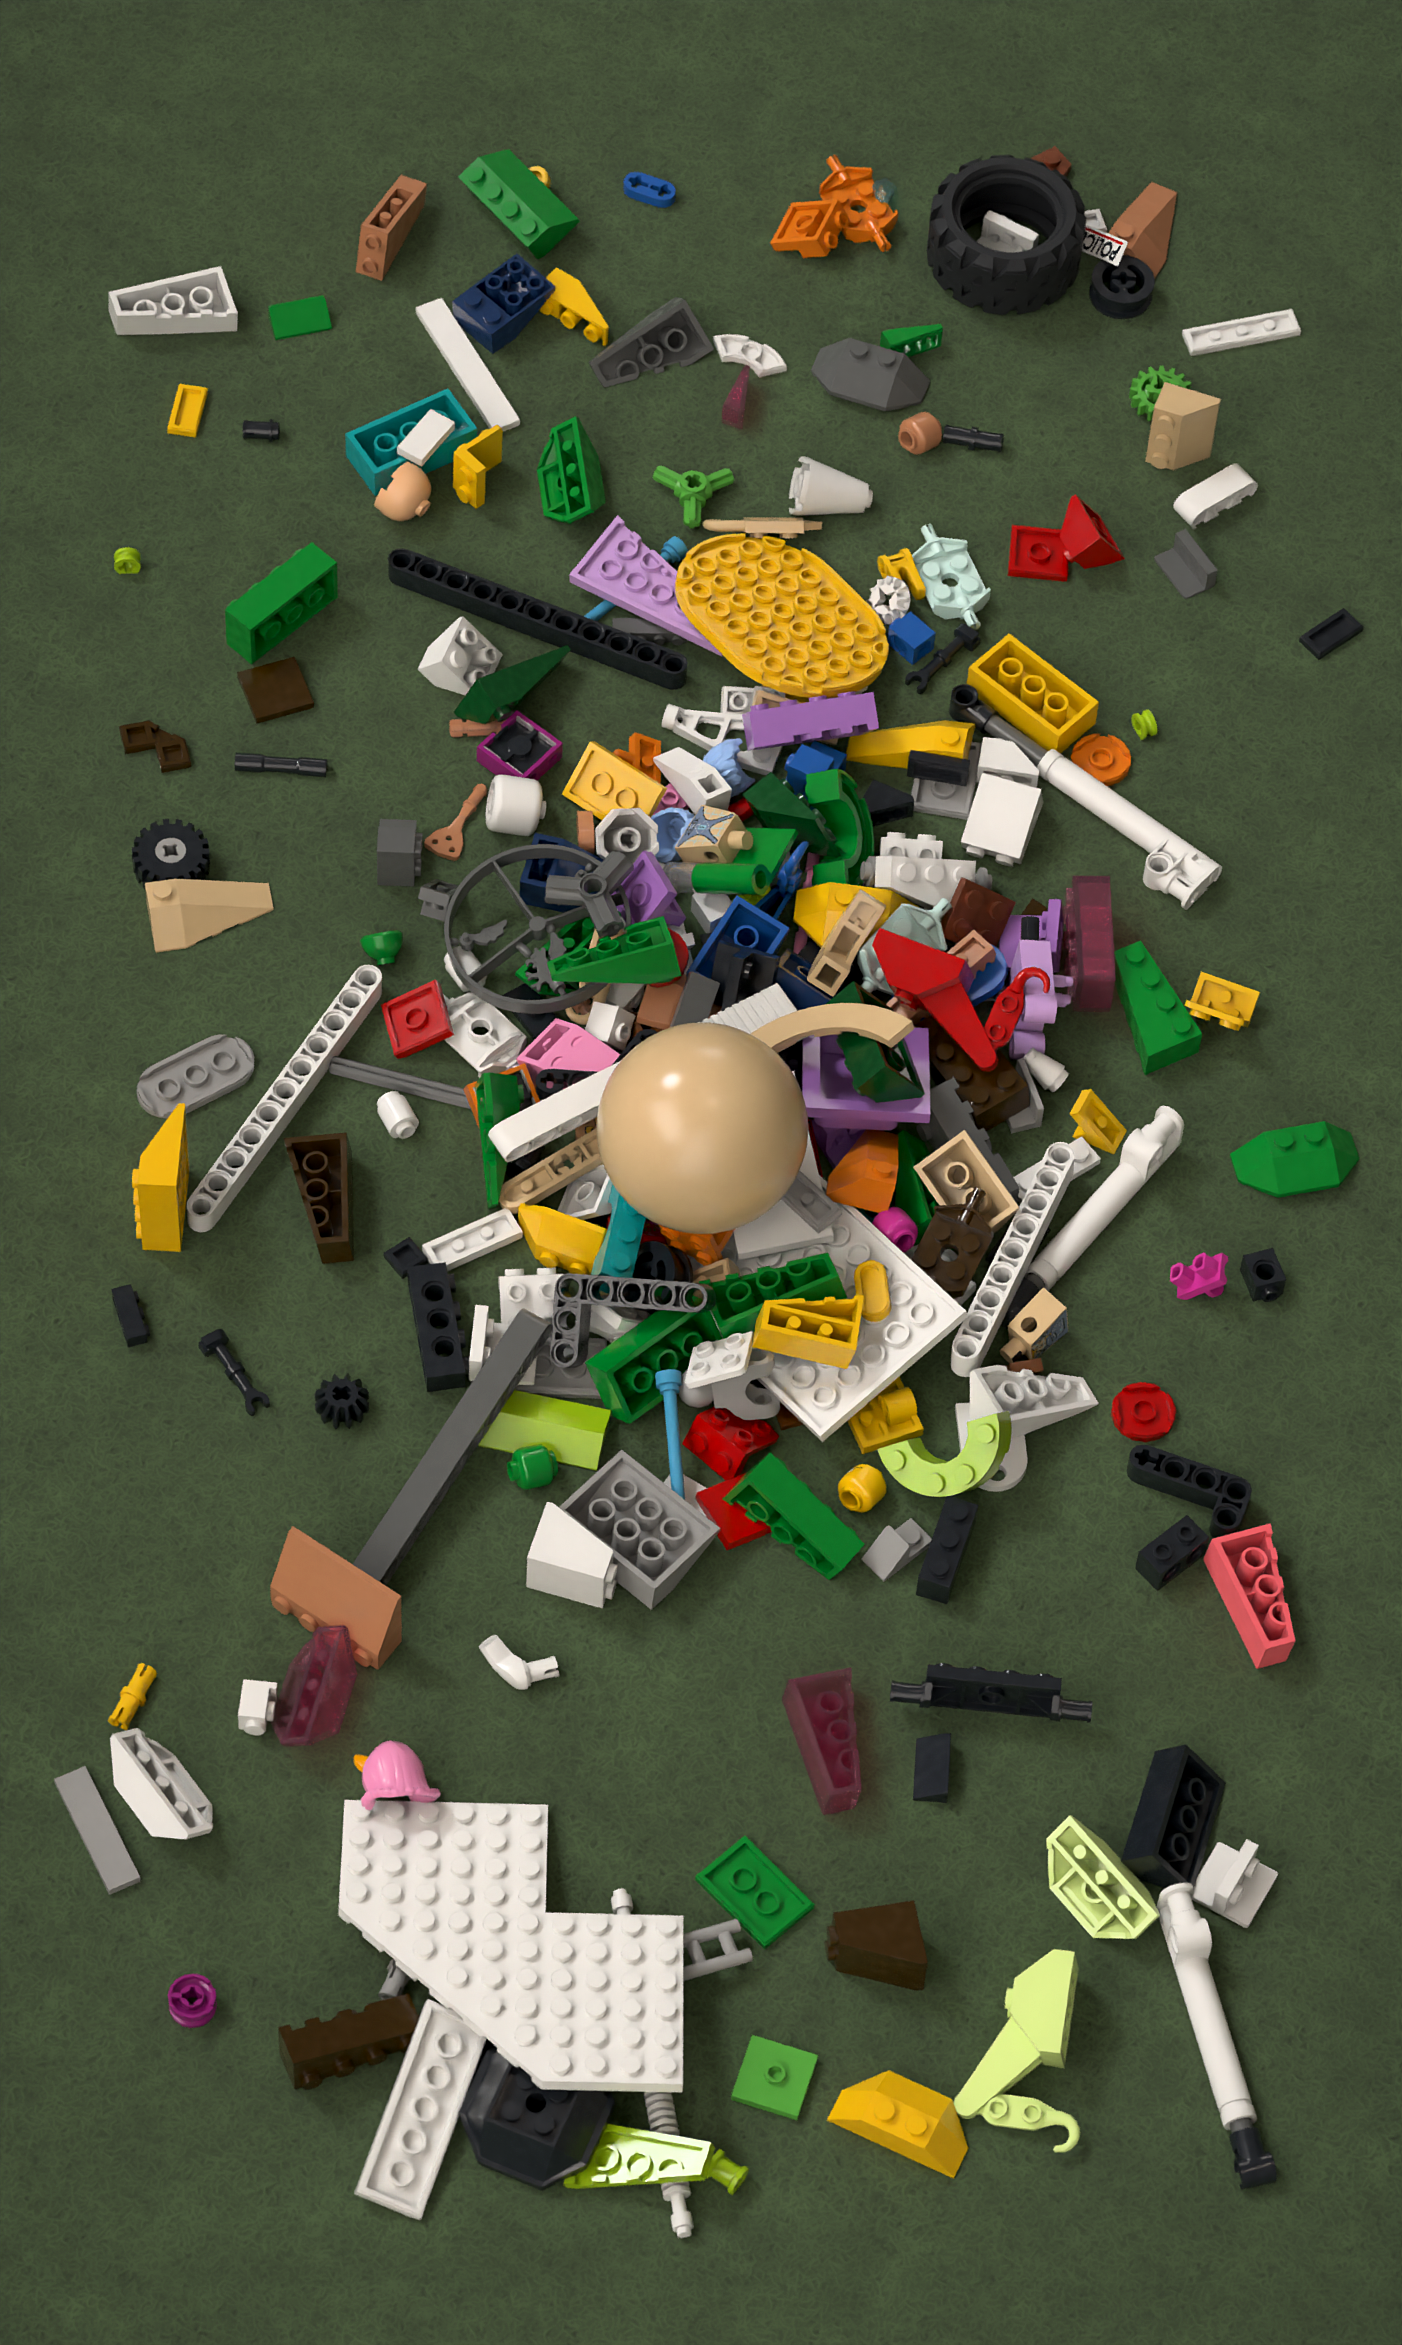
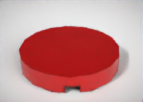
M1138 1382L1129 1384L1122 1388V1391L1113 1399L1111 1417L1114 1426L1122 1435L1134 1441L1150 1442L1159 1440L1168 1434L1174 1425L1176 1407L1173 1398L1168 1393L1166 1395L1165 1392L1161 1391V1387L1152 1383Z

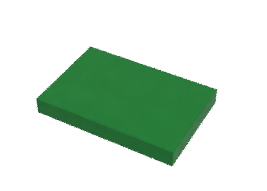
M746 1835L695 1876V1880L733 1919H737L740 1926L764 1950L815 1907V1904Z

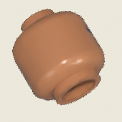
M928 412L916 414L901 423L898 435L899 442L907 451L917 455L937 447L941 442V423Z

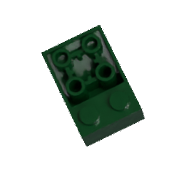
M770 772L742 794L762 828L797 829L799 834L790 849L796 850L803 841H807L809 847L805 852L834 858L840 856L839 851L834 845L838 840L829 828H824L823 825L827 822L823 815L816 808L811 811L808 801L801 793L795 795L793 787L785 778L779 780Z

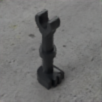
M960 624L954 630L955 638L944 649H939L933 655L934 659L923 669L906 675L905 684L908 686L913 681H919L921 684L917 687V693H924L931 677L942 667H947L952 662L951 658L962 647L971 652L980 645L981 638L978 637L979 633L966 624Z
M217 1329L201 1337V1341L198 1342L199 1349L205 1357L216 1353L226 1368V1376L229 1380L235 1382L243 1394L246 1412L251 1416L255 1415V1409L252 1406V1403L255 1401L262 1402L266 1409L270 1407L269 1397L252 1386L244 1374V1366L241 1362H236L226 1345L229 1338L224 1330Z

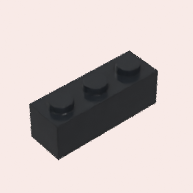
M131 1284L111 1289L112 1299L127 1346L132 1347L147 1343V1336H150L148 1325L143 1324L142 1319H145L142 1307L138 1308L137 1305L140 1302L137 1291H133Z

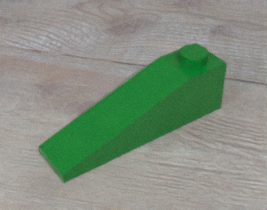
M489 1072L481 1075L475 1084L487 1206L488 1209H493L499 1203L508 1162L501 1156L488 1137V1133L496 1124L519 1113L520 1104L524 1103V1090L522 1084L518 1085L517 1076Z

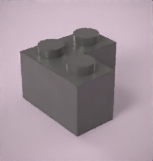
M380 819L377 839V885L414 887L415 876H421L423 833L417 832V820Z

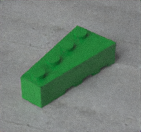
M1141 940L1114 951L1110 971L1126 1014V1020L1142 1063L1144 1075L1199 1053L1202 1032Z
M771 1452L750 1469L723 1498L731 1506L737 1502L748 1510L745 1516L755 1523L760 1520L769 1525L772 1531V1538L780 1544L784 1543L794 1546L796 1548L795 1555L828 1580L838 1574L865 1545L852 1528L846 1526L835 1516L831 1507L822 1503L811 1492L809 1486L803 1481L798 1480L787 1469L786 1464L781 1459L776 1458Z

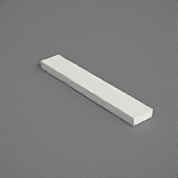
M440 298L416 307L417 316L489 429L499 425L504 432L519 426V417L443 299Z

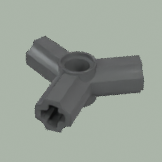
M612 851L593 873H588L583 877L549 875L546 882V903L583 906L587 910L599 937L617 935L624 928V923L611 895L634 870V865L623 853ZM598 891V893L596 894H589L591 892Z

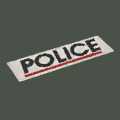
M1086 225L1082 251L1118 266L1128 242Z

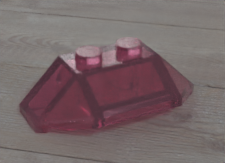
M345 1625L317 1627L312 1634L313 1638L302 1647L290 1663L275 1708L274 1721H271L279 1742L284 1747L313 1745L339 1733L357 1677L349 1631Z

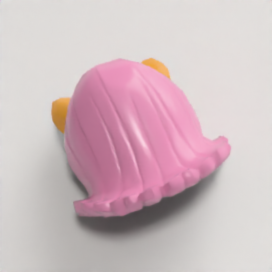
M386 1741L377 1746L369 1756L354 1755V1764L362 1772V1784L366 1793L361 1798L362 1807H365L366 1810H371L376 1803V1798L406 1795L409 1796L410 1801L430 1803L436 1801L441 1795L439 1789H431L429 1787L421 1760L404 1743Z

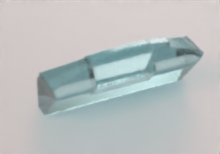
M887 178L877 180L873 184L875 198L879 202L888 203L896 193L897 187Z

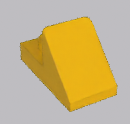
M1092 1089L1082 1090L1070 1112L1071 1117L1078 1123V1127L1072 1137L1076 1139L1083 1137L1088 1144L1115 1154L1127 1130Z

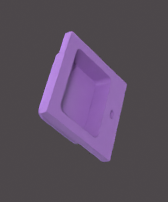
M914 1027L915 1029L904 1037L925 1095L921 1098L876 1103L866 1095L864 1097L861 1096L852 1085L854 1079L844 1064L845 1055L836 1042L837 1035L821 1037L810 1035L802 1040V1094L808 1117H814L815 1123L822 1127L892 1130L896 1128L898 1122L929 1123L930 1073L928 1028Z

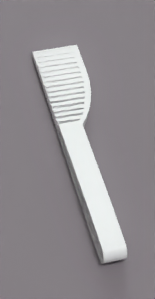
M776 983L740 1001L738 1004H734L732 1007H728L724 1011L710 1016L709 1019H704L703 1022L724 1024L751 1034L765 1024L795 1012L797 1009L780 985ZM621 1061L496 1124L489 1131L488 1137L506 1162L516 1160L596 1118L608 1079Z

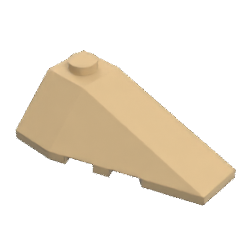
M169 879L145 883L146 903L155 953L186 949L207 937H214L222 933L223 930L237 924H243L274 910L269 883Z

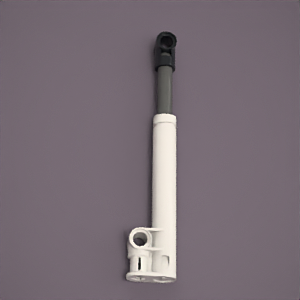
M960 684L953 688L949 714L954 720L974 723L975 729L982 734L989 733L994 738L1014 742L1037 767L1039 776L1049 780V783L1150 853L1146 859L1143 873V881L1148 888L1161 890L1165 894H1172L1182 901L1181 907L1187 910L1207 890V887L1218 879L1222 866L1072 761L1064 758L1056 750H1045L998 717V711L978 698L977 690L973 686Z

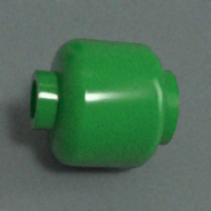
M542 1444L518 1448L513 1452L511 1461L507 1462V1473L509 1479L515 1481L523 1490L548 1486L551 1484L553 1476H556L558 1473L557 1460L552 1450L548 1451Z

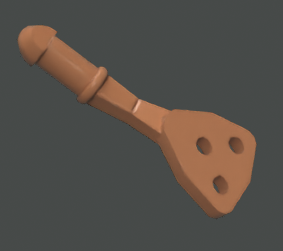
M484 784L476 785L469 798L463 802V807L458 817L450 826L436 830L424 841L425 848L439 857L453 861L458 860L463 848V826L469 816L477 810V806L483 797H486L488 792L487 786Z

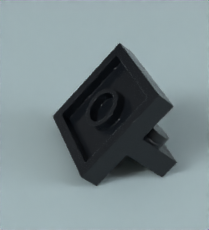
M724 940L718 942L711 979L719 982L720 985L713 1004L722 1006L721 1011H724L726 1008H730L732 1005L738 1004L740 1001L774 985L781 956Z

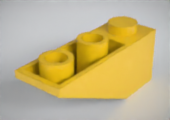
M556 267L546 277L547 280L556 286V290L539 309L540 312L545 315L551 314L558 319L560 318L562 324L569 329L574 328L582 318L588 320L591 323L583 331L585 337L591 342H597L601 338L603 345L606 346L608 344L609 326L579 280Z

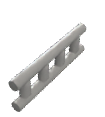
M737 1919L683 1934V1948H687L693 1963L683 1967V1981L753 1961L751 1950L746 1948L738 1951L731 1935L741 1931ZM718 1938L725 1955L706 1960L700 1943Z

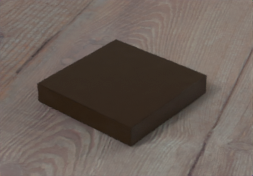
M295 657L237 672L238 681L256 724L314 708L313 699Z

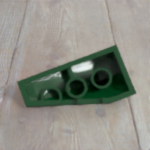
M566 645L478 678L455 709V715L482 724L495 720L502 722L508 719L513 714V710L562 663L571 649Z

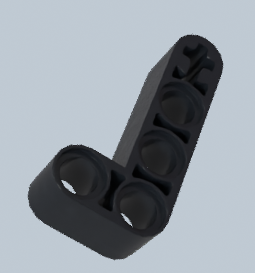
M1137 1445L1131 1450L1129 1455L1127 1475L1131 1481L1212 1509L1213 1514L1209 1527L1212 1538L1239 1532L1252 1492L1251 1485L1246 1479L1149 1445ZM1167 1474H1176L1179 1478H1172ZM1204 1484L1209 1486L1210 1488L1204 1489L1199 1487V1485ZM1230 1495L1239 1496L1241 1499H1233ZM1219 1522H1227L1231 1526H1223Z

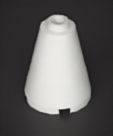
M801 456L798 461L803 462L801 468L795 467L789 492V498H795V509L789 508L791 515L863 513L865 507L869 508L871 506L873 491L869 490L867 483L809 457Z

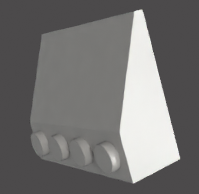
M623 1450L618 1452L559 1506L561 1510L614 1551L613 1564L618 1565L614 1580H617V1583L651 1610L676 1587L720 1532V1528Z

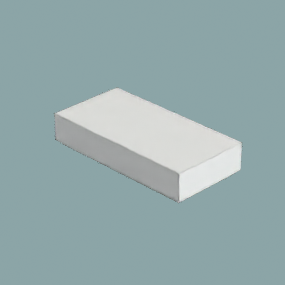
M430 409L398 445L397 454L422 467L455 429V422Z

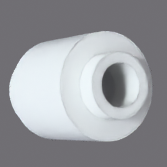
M461 946L452 949L455 958L467 975L481 966V963L471 950L464 951ZM447 953L444 957L447 972L463 992L469 991L455 973ZM485 976L478 982V984L482 987L485 984L487 976Z
M391 1091L382 1095L377 1101V1112L391 1137L405 1139L413 1135L419 1121L405 1096L400 1095L397 1091Z

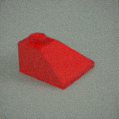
M1076 494L1070 498L1059 536L1065 545L1062 551L1071 563L1076 561L1084 569L1124 560L1122 552L1101 516Z

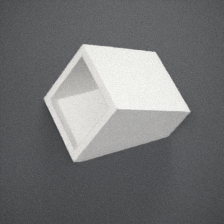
M982 773L961 839V845L963 848H966V853L978 858H983L984 854L996 857L995 862L1012 867L1014 862L1021 864L1043 805L1041 789Z
M547 1502L527 1556L526 1587L603 1608L605 1599L613 1598L617 1580L614 1579L618 1565L613 1564L614 1551L554 1503Z

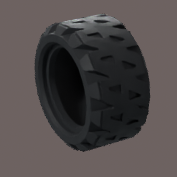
M992 155L990 159L982 161L979 158L961 165L957 175L951 172L938 186V194L933 196L927 241L928 265L933 267V276L945 291L950 288L953 291V298L970 308L977 305L983 307V312L999 315H1005L1009 311H1017V315L1037 311L1043 303L1049 306L1066 293L1067 288L1073 285L1079 273L1086 226L1084 203L1079 192L1073 190L1072 183L1056 169L1052 171L1048 169L1047 165L1043 162L1027 157L1024 159L1014 158L1012 155ZM991 210L1006 218L1030 224L1039 230L1047 240L1027 251L1002 252L979 244L965 230L973 224L982 221L987 212Z

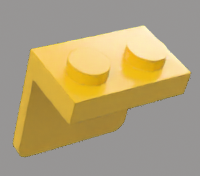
M499 425L485 429L478 437L467 444L460 445L454 451L453 488L463 503L469 502L475 509L485 503L486 472L502 462L503 429Z
M1201 972L1191 1001L1186 1000L1184 1006L1191 1008L1190 1015L1209 1021L1211 1016L1220 1018L1219 1025L1239 1031L1241 1026H1249L1261 992Z

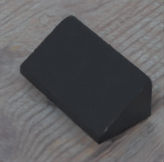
M943 1733L916 1738L914 1801L947 1802L951 1734Z

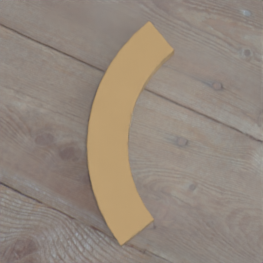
M835 1003L792 1012L765 1024L752 1032L751 1035L757 1037L778 1053L796 1044L803 1037L810 1035L815 1037L842 1034V1031L857 1032L859 1036L877 1040L892 1048L915 1028L911 1020L889 1009L860 1003Z

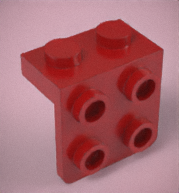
M712 1407L697 1414L682 1444L727 1481L741 1474L750 1455L776 1443L779 1435L767 1422L761 1419L744 1420L726 1408Z

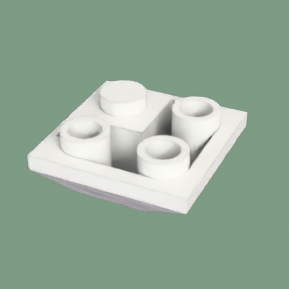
M462 616L428 647L417 670L434 686L466 695L478 678L495 672L503 654Z

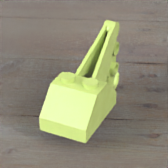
M1053 1949L1014 1979L1013 1989L1007 1988L1005 2009H1008L1007 2016L1010 2019L954 2100L958 2116L964 2119H971L976 2115H982L993 2126L1030 2131L1052 2125L1065 2126L1069 2131V2139L1063 2145L1054 2147L1053 2150L1056 2153L1067 2152L1077 2144L1080 2137V2128L1077 2121L1070 2114L1057 2111L1038 2099L1005 2095L1004 2093L1041 2063L1046 2066L1065 2067L1079 1970L1074 1951Z

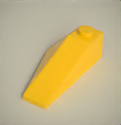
M943 720L875 730L864 735L851 736L846 750V760L907 769L910 750L968 760L975 724Z

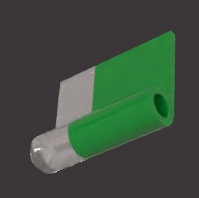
M746 828L753 835V845L749 850L740 849L732 863L669 862L664 866L663 871L677 893L763 895L768 890L799 833L797 829Z

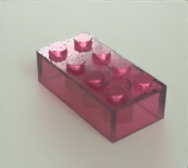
M1073 876L1071 888L1065 889V905H1063L1064 924H1066L1067 930L1064 931L1063 941L1064 949H1068V957H1065V975L1073 978V986H1066V994L1071 996L1073 1012H1110L1116 980L1110 876Z

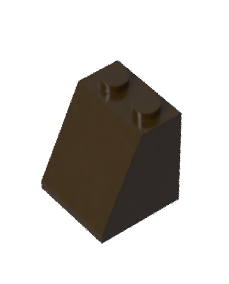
M914 1900L833 1912L832 1925L827 1926L828 1940L825 1941L827 1960H834L836 1971L915 1991L924 1989L928 1961Z

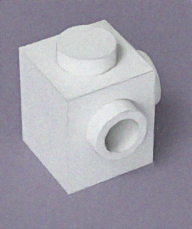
M594 1001L585 1030L612 1049L623 1051L631 1036L635 1015L621 1007Z

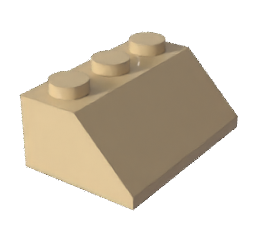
M1164 382L1154 406L1145 462L1151 463L1158 469L1168 468L1175 470L1209 458L1212 453L1221 399Z
M963 1130L913 1167L939 1205H964V1203H967L974 1187L985 1191L986 1195L978 1210L979 1214L993 1230V1234L1020 1209L966 1130Z

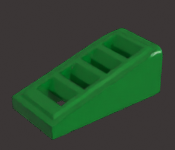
M941 324L885 330L881 332L880 347L911 357L941 347L943 327Z

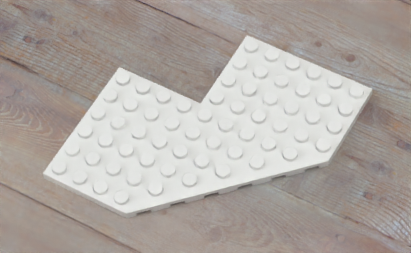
M344 1800L339 1892L340 1918L347 1924H354L362 1931V1936L380 1952L385 1951L395 1959L396 1965L414 1981L418 1979L429 1989L430 1995L448 2010L452 2008L463 2018V2023L482 2039L486 2037L497 2047V2052L516 2068L520 2066L532 2076V2082L539 2088L551 2090L682 2092L683 1916L547 1913L548 1805L376 1801L371 1810H366L365 1807H362L361 1800Z

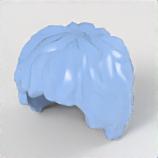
M740 738L727 739L712 747L703 759L704 762L716 768L731 787L730 797L739 795L755 782L754 778H750L743 772L739 762L736 760L738 758L737 754L740 752L739 745L743 743Z
M670 807L651 816V819L658 825V834L656 835L657 842H659V852L655 855L657 861L668 863L669 861L681 860L675 846L694 818V815L689 810Z

